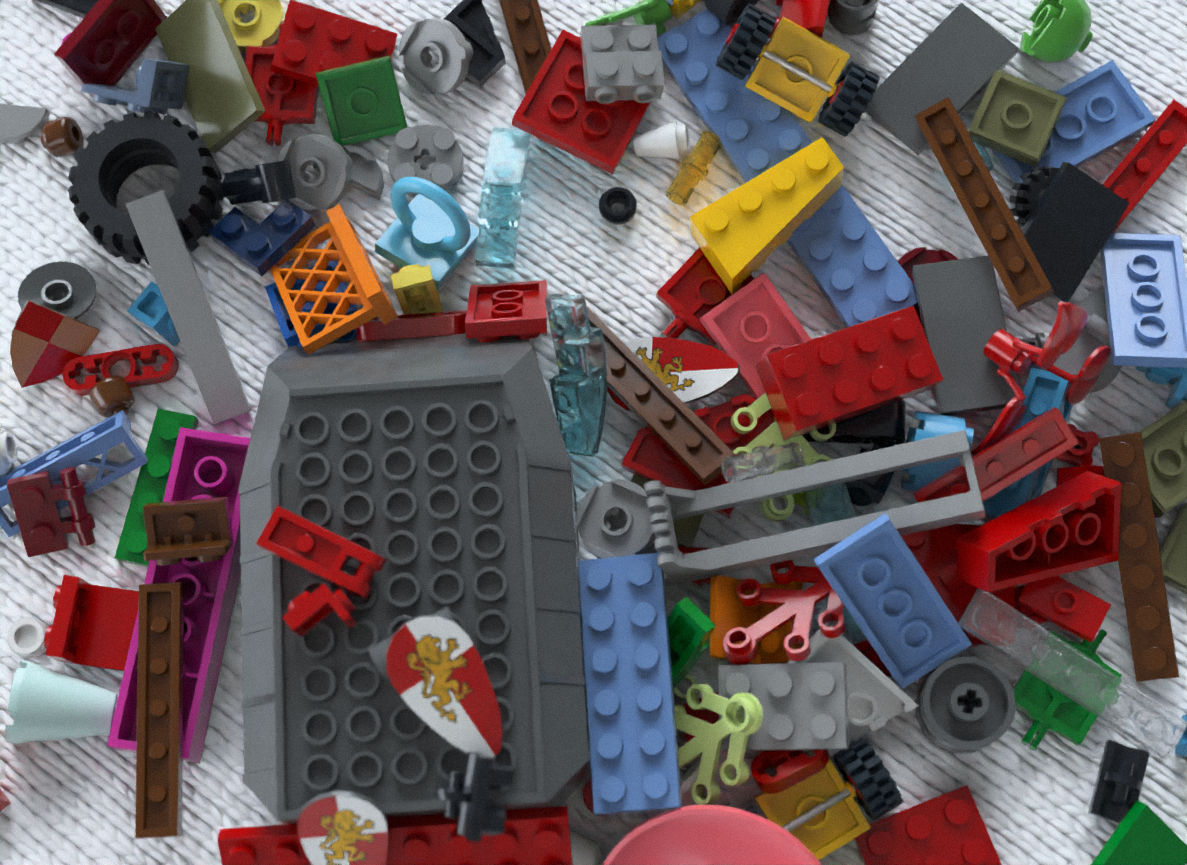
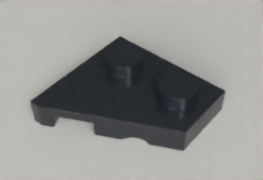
M462 0L444 19L454 24L463 34L465 41L471 44L473 57L469 61V69L466 76L481 88L506 64V59L482 0Z

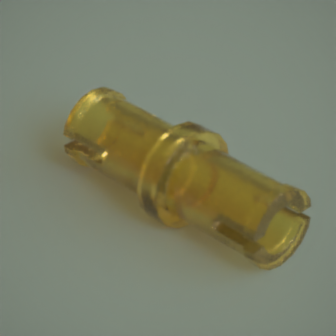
M703 131L689 156L682 158L679 163L680 171L665 192L667 198L673 203L680 206L687 205L698 183L705 180L708 176V167L718 150L722 147V140L717 135L709 131Z

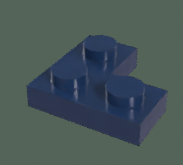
M285 200L260 224L234 207L208 233L215 243L257 274L263 276L303 239L316 224L312 216L289 200Z

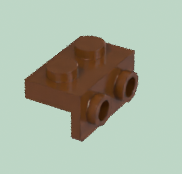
M228 497L148 503L143 506L148 548L143 552L144 561L157 560V565L166 566L180 563L182 558L198 557L199 562H212L222 559L223 554H226L234 544Z

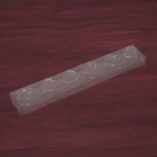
M977 589L957 624L958 626L1157 756L1170 759L1187 727V721L995 595L982 589Z

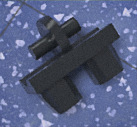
M878 437L870 451L894 445ZM862 447L858 454L869 451ZM895 471L844 482L843 490L846 499L856 506H867L873 502L879 504Z
M1107 740L1088 814L1120 824L1134 803L1139 800L1150 752Z
M468 751L465 772L451 770L449 786H435L434 797L447 800L444 816L458 818L456 833L464 835L467 841L481 842V835L503 834L506 820L505 809L498 806H488L486 802L488 789L509 790L513 772L510 766L494 761L481 752Z

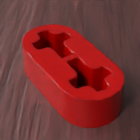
M803 750L763 751L752 761L751 773L757 787L767 794H776L823 770L829 762L830 755L828 750H812L815 752V755L809 758L805 753L803 754ZM773 767L778 774L770 777L765 770Z

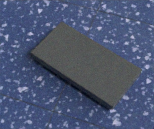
M961 2L872 94L874 95L872 100L866 106L865 112L919 156L929 143L914 116L947 97L950 98L959 114L991 81L995 70L1001 71L1017 54L1019 48Z
M989 256L913 265L912 276L922 327L943 377V381L934 386L939 414L953 416L1004 409L1011 399L1015 397V394L1006 380L996 373L1000 366L983 355L984 348L992 335L999 329L1007 331L995 271ZM1016 372L1010 373L1018 384Z

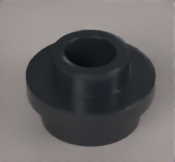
M614 187L607 190L599 200V211L602 218L614 225L629 222L637 210L635 196L629 190L622 187ZM615 203H621L625 208L620 212H615L611 209V206Z

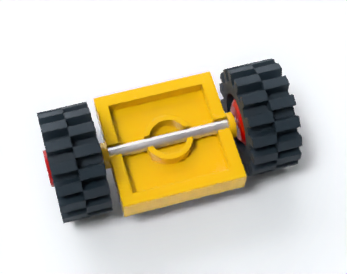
M749 3L728 35L715 65L743 80L755 64L756 59L759 58L745 82V87L810 123L827 97L828 99L823 104L822 111L819 114L818 123L844 137L848 136L849 132L851 133L854 129L855 124L859 122L862 113L866 111V106L874 96L872 94L877 89L880 76L853 61L846 66L845 71H842L850 58L848 52L785 17H782L768 44H766L768 36L776 23V18Z
M863 737L850 744L848 750H840L833 755L834 761L838 765L837 768L843 775L845 782H843L829 758V762L823 770L794 786L776 794H767L762 791L754 796L766 819L784 828L812 852L818 861L871 828L853 799L854 797L857 798L860 806L864 808L866 814L874 821L903 804L902 795L897 789L895 781L891 778L887 767L885 768L879 755H876L874 748ZM752 805L744 809V811L760 816Z

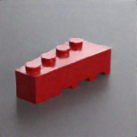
M1086 471L958 537L956 578L986 592H992L1118 561L1122 483Z

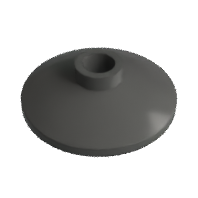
M65 261L51 262L34 269L24 278L18 289V302L21 310L29 299L69 317L78 319L93 305L97 294L96 283L92 274L79 264Z

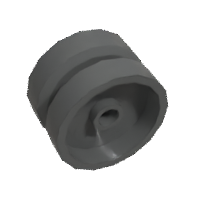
M956 657L942 663L921 684L915 700L919 705L915 708L916 720L924 736L936 747L953 754H972L998 741L1010 728L1016 711L1014 691L1007 676L993 663L978 657ZM957 701H966L969 705V712L964 713V706L958 705Z

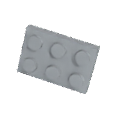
M846 663L718 665L720 696L730 699L734 694L746 692L754 695L762 706V724L757 732L748 736L745 751L849 749ZM731 735L722 740L720 751H728Z

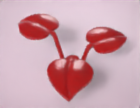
M1058 302L1057 318L1043 349L1024 343L1004 329H999L992 335L984 348L983 355L1000 366L996 373L1006 380L1015 397L1005 406L982 442L974 450L970 451L973 456L1017 430L1026 413L1027 407L1023 405L1026 396L1010 373L1017 372L1022 374L1033 363L1073 383L1065 396V400L1069 404H1078L1088 396L1095 386L1099 374L1103 371L1111 354L1109 347L1100 346L1095 349L1084 362L1078 375H1072L1053 365L1060 354L1070 350L1082 333L1088 320V315L1084 309L1073 303Z

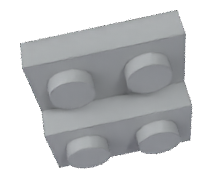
M656 25L581 26L580 38L586 101L609 104L617 100H635L639 103H647L655 99H661L665 83L662 53L658 50Z

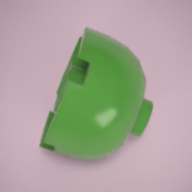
M1041 0L1029 19L1034 22L1031 36L1027 32H1023L1020 49L1021 52L1043 62H1062L1072 57L1077 51L1083 52L1093 36V32L1089 31L1092 15L1085 0Z

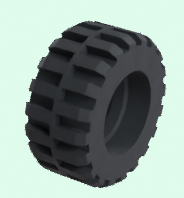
M148 111L144 112V117H138L135 112L125 114L122 121L116 123L112 119L104 123L105 129L97 134L93 131L86 138L89 143L85 149L80 147L74 156L78 165L70 168L68 179L72 186L69 187L68 192L69 199L75 206L73 210L77 218L95 241L102 245L107 253L116 258L122 256L126 262L139 264L141 258H143L150 265L130 214L117 209V196L124 181L138 169L150 165H167L179 170L177 187L168 201L187 248L191 252L200 246L197 240L202 235L206 238L210 236L208 231L213 227L212 219H220L223 208L219 201L225 198L221 191V179L223 177L205 142L199 138L197 132L188 124L182 125L176 117L165 115L162 120L158 112Z

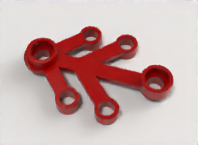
M792 560L770 564L772 579L775 583L787 585L792 581L814 584L806 590L761 587L760 583L752 578L744 579L738 583L736 592L742 605L753 607L758 604L780 607L747 629L735 627L727 632L722 644L725 656L730 663L734 665L751 663L758 654L757 643L794 618L792 633L784 639L785 652L787 657L793 661L805 660L811 653L809 636L815 605L828 596L827 610L823 611L818 618L820 632L827 638H837L844 633L843 613L845 606L818 567L796 566ZM782 568L789 569L786 573L777 572ZM748 590H755V593L752 595H744ZM829 621L838 622V624L833 627H828L825 625ZM738 641H744L742 644L739 645L734 644ZM797 643H801L804 645L802 648L797 650L791 649V647Z

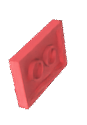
M765 272L699 318L720 350L738 362L740 366L739 377L753 397L757 399L765 393L755 366L767 354L812 340Z

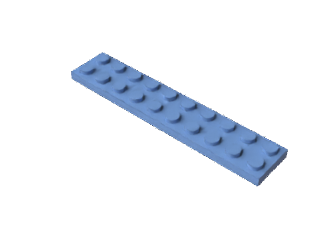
M706 9L657 38L658 50L662 53L663 66L746 183L810 145L812 141L790 111L745 87V82L756 63L751 67L750 72L743 80L715 65L721 53L720 51L731 32V28ZM843 185L808 220L805 219L786 241L846 328L913 305L914 308L918 306L913 282Z

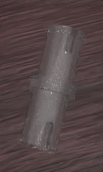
M789 442L772 448L758 446L753 448L750 453L725 457L721 463V470L727 482L735 483L739 480L800 467L803 463V452L800 445L795 442Z

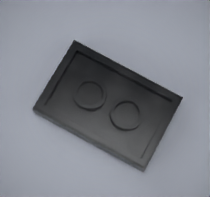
M1069 162L1062 163L1021 230L1055 292L1051 296L1060 302L1070 301L1130 204Z

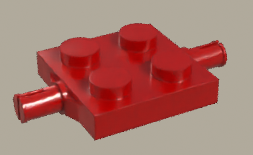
M277 44L267 47L247 46L245 65L266 111L255 121L268 124L265 143L274 146L275 143L276 146H280L282 143L283 125L291 123L315 125L319 86L270 71Z
M700 247L656 292V298L670 309L675 317L671 324L661 332L662 337L677 339L686 329L697 332L714 347L716 345L715 341L699 318L732 294ZM750 274L742 282V286L739 289L744 287L746 284H748L755 278Z

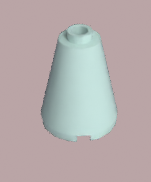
M21 660L20 668L17 667L7 709V712H10V717L14 718L13 725H5V741L7 743H25L108 735L112 727L118 693L39 664Z

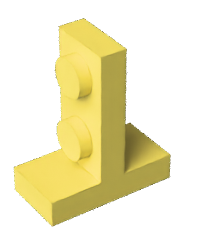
M418 264L408 265L401 268L399 272L390 275L403 314L443 312L439 292L429 265L423 267Z

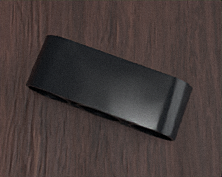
M900 400L835 423V434L824 442L874 445L879 437L892 445L903 444L905 442L906 403ZM829 426L817 429V431L822 435H827L829 433ZM810 432L802 435L808 442H819L812 438Z

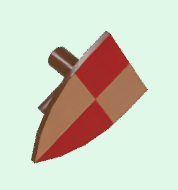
M28 299L16 320L10 343L12 367L21 388L46 382L62 374L65 365L71 359L81 357L86 353L100 332V329Z

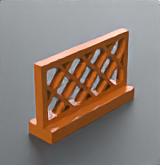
M340 204L326 211L330 219L329 223L307 234L270 269L301 345L308 355L379 316L384 325L398 317L355 228ZM331 237L325 249H316L318 244ZM293 258L296 259L291 268L279 267ZM309 259L317 260L312 270L304 269ZM330 261H340L334 271L325 270ZM297 279L306 280L300 290H291ZM318 281H328L322 292L313 291ZM340 282L350 283L345 293L335 292ZM307 301L315 302L310 313L301 312ZM328 303H338L332 314H322ZM351 304L364 306L351 315H345ZM316 324L325 325L321 332L309 338Z

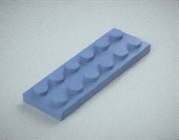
M659 553L578 561L593 808L595 815L668 810L682 807L664 571L658 566L657 557Z

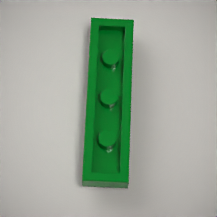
M158 408L145 451L148 460L146 464L141 466L115 553L114 558L116 560L148 567L149 561H144L143 552L148 548L143 506L148 503L163 502L179 429L182 427L196 430L199 421L196 416Z

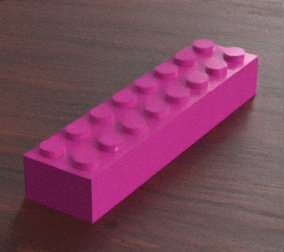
M180 427L163 502L228 497L234 543L230 550L223 554V558L217 561L199 562L198 557L182 558L180 563L166 566L157 565V560L149 561L144 584L181 582L184 585L183 761L200 764L241 576L239 484L250 438ZM138 613L107 746L117 750L136 753Z

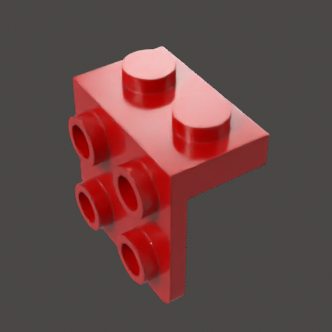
M63 575L62 584L57 586L53 596V607L56 609L53 624L47 627L44 636V647L47 649L46 656L63 663L124 671L139 608V591L91 585L80 577Z

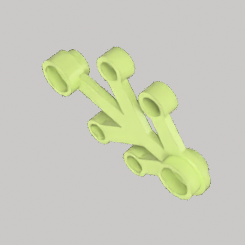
M766 393L750 406L740 408L733 414L731 426L736 432L740 434L750 432L756 426L757 418L771 409ZM738 415H747L750 419V426H741L738 423ZM774 416V423L748 445L738 447L733 451L735 456L741 453L748 458L747 466L742 467L734 462L730 468L737 473L747 472L754 465L755 459L772 444L771 474L789 470L790 448L806 466L815 464L816 461H830L831 458L826 455H819L802 435L784 441ZM836 424L828 425L829 433L827 435H822L817 430L811 431L810 435L816 441H827L835 434ZM791 494L781 496L785 501L784 510H777L773 506V498L760 501L762 515L771 522L783 521L794 510L793 496Z
M694 684L688 688L686 693L688 705L695 710L709 709L722 715V718L716 723L711 724L686 714L682 705L674 704L676 729L696 736L678 749L679 770L702 755L697 781L692 785L691 795L698 805H709L716 803L720 797V787L715 781L722 740L729 735L731 737L727 761L721 765L720 777L728 786L742 785L747 782L749 768L746 762L743 761L748 736L757 732L762 724L763 710L759 700L750 693H737L728 699L715 694L712 687L708 684ZM700 691L702 693V702L699 701L698 697ZM733 767H735L737 771L736 779L734 778L732 773ZM705 786H706L707 791H708L707 798H706L705 795H704V787H705Z

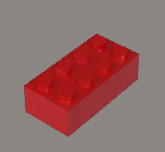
M914 305L767 354L755 366L784 441L926 392L943 381Z

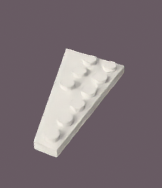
M828 622L825 624L828 627H833ZM819 628L809 639L810 655L805 660H790L787 663H846L848 742L870 730L872 732L885 726L887 720L903 711L907 713L919 706L842 635L837 638H827L821 634ZM803 750V754L805 753L808 758L815 755V752L812 750ZM828 750L830 756L840 751ZM720 751L715 781L720 787V797L716 803L709 805L734 808L762 792L757 787L752 776L751 763L763 751H745L743 761L748 765L749 778L746 783L735 786L726 785L720 777L721 765L727 761L728 751ZM701 758L680 779L682 807L698 805L692 798L691 789L694 782L697 781ZM733 767L732 773L734 778L736 779L737 771L736 768ZM773 767L765 770L770 777L778 774ZM705 786V787H704V795H705V797L707 798L708 791H707V788H706V786Z

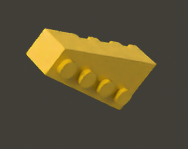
M823 137L690 216L691 236L731 294H734L742 286V282L753 271L756 272L766 262V258L780 244L783 245L793 235V231L805 219L808 220L842 186L844 166Z

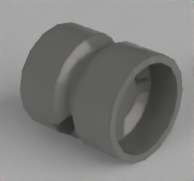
M830 0L827 12L829 22L835 30L842 34L851 36L862 34L874 23L879 0Z

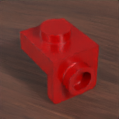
M325 583L311 594L306 591L298 595L288 605L289 612L282 616L292 631L300 638L334 610L350 629L357 624L350 615L356 609L354 604L340 588L333 593Z

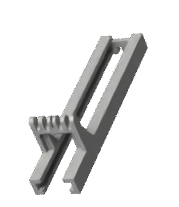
M965 430L697 491L665 487L660 481H650L644 484L645 493L649 497L647 506L652 513L650 516V522L653 525L651 527L652 533L656 536V540H654L655 550L659 553L657 557L658 566L664 571L665 587L824 553L884 513L889 517L900 536L985 518ZM956 457L959 458L960 465L966 469L970 491L967 493L685 555L680 552L677 546L673 525L674 520ZM620 511L618 516L611 515L608 522L613 525L611 531L616 532L619 528L625 527L627 523L624 519L625 512Z

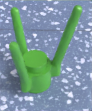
M642 0L630 7L589 21L585 26H601L634 16L638 25H656L658 36L666 32L664 23L671 19L672 14L666 0Z

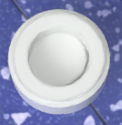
M23 617L16 620L10 626L7 633V644L10 650L16 655L28 659L42 655L47 650L44 647V636L48 626L34 617Z

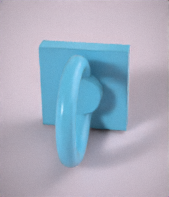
M404 177L394 183L390 193L391 205L397 218L375 243V253L400 268L414 264L421 265L422 267L429 265L437 290H439L479 242L482 230L469 223L460 205L441 187L423 178ZM409 192L418 193L408 205L406 194Z

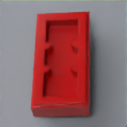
M1059 576L1026 583L1016 601L1017 604L1090 643L1094 640L1111 606L1110 603Z

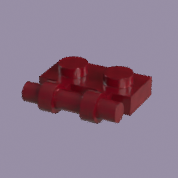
M75 467L60 470L62 483L52 485L49 471L8 479L6 485L28 558L68 549L67 533H77L80 546H88L96 542L93 528L96 526L93 514L88 513L83 497L86 495L85 485L82 480L78 479ZM68 500L72 516L62 518L57 501Z

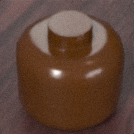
M62 117L48 121L42 128V146L54 157L75 154L80 147H83L82 130L71 117Z
M121 376L105 378L96 383L90 390V398L97 412L104 418H108L121 410L127 415L135 401L128 383Z

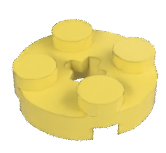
M218 0L240 53H246L247 46H270L279 37L280 25L283 24L285 18V11L279 0ZM250 10L254 11L253 15L255 18L251 22L242 23L239 15L241 13L248 14Z

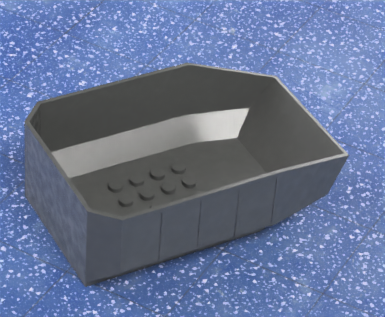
M466 334L333 343L327 344L310 355L305 352L302 346L288 347L267 366L239 484L244 745L243 783L277 818V821L286 824H298V814L306 802L319 794L332 791H351L370 797L382 807L387 818L445 814L447 800L434 797L435 786H449L451 770L465 772L467 752L452 745L433 730L408 706L394 687L390 689L386 685L368 649L393 636L406 622L420 616H430L447 606L455 622L468 634L480 655L500 709L502 743L500 752L492 759L510 766L513 770L509 790L488 789L486 805L502 807L505 810L562 806L591 773L578 561H580L578 528L576 526L577 504L571 462L530 340L519 339L516 335L500 336L498 340L492 342H479L476 338L466 339ZM277 505L378 554L386 560L380 572L376 571L369 583V586L372 588L366 600L260 548L256 544ZM350 558L343 572L354 576L360 563ZM323 583L333 593L340 588L356 607L350 615L357 624L351 629L334 610L300 638L282 618V616L289 612L287 607L290 602L303 592L308 591L311 594Z

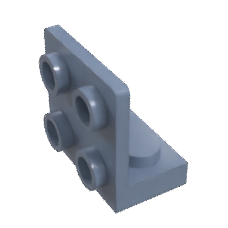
M143 58L142 65L136 74L137 91L119 86L82 83L81 91L94 94L93 101L115 106L120 104L128 106L127 109L140 113L146 111L158 112V114L167 115L168 109L183 108L190 65Z

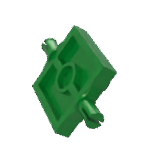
M1051 629L1044 636L1012 688L1015 696V706L1025 712L1030 720L1033 721L1020 741L1025 746L1030 743L1029 749L1036 751L1047 731L1058 733L1076 746L1080 745L1122 677V674L1104 664L1098 654L1095 653L1107 635L1104 629L1097 633L1091 643L1084 639L1081 644L1068 641Z

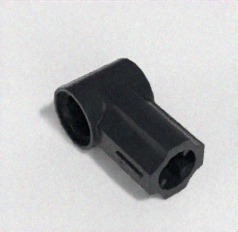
M289 160L255 165L253 169L247 168L225 173V178L221 183L222 195L229 200L231 205L261 200L262 203L296 198Z

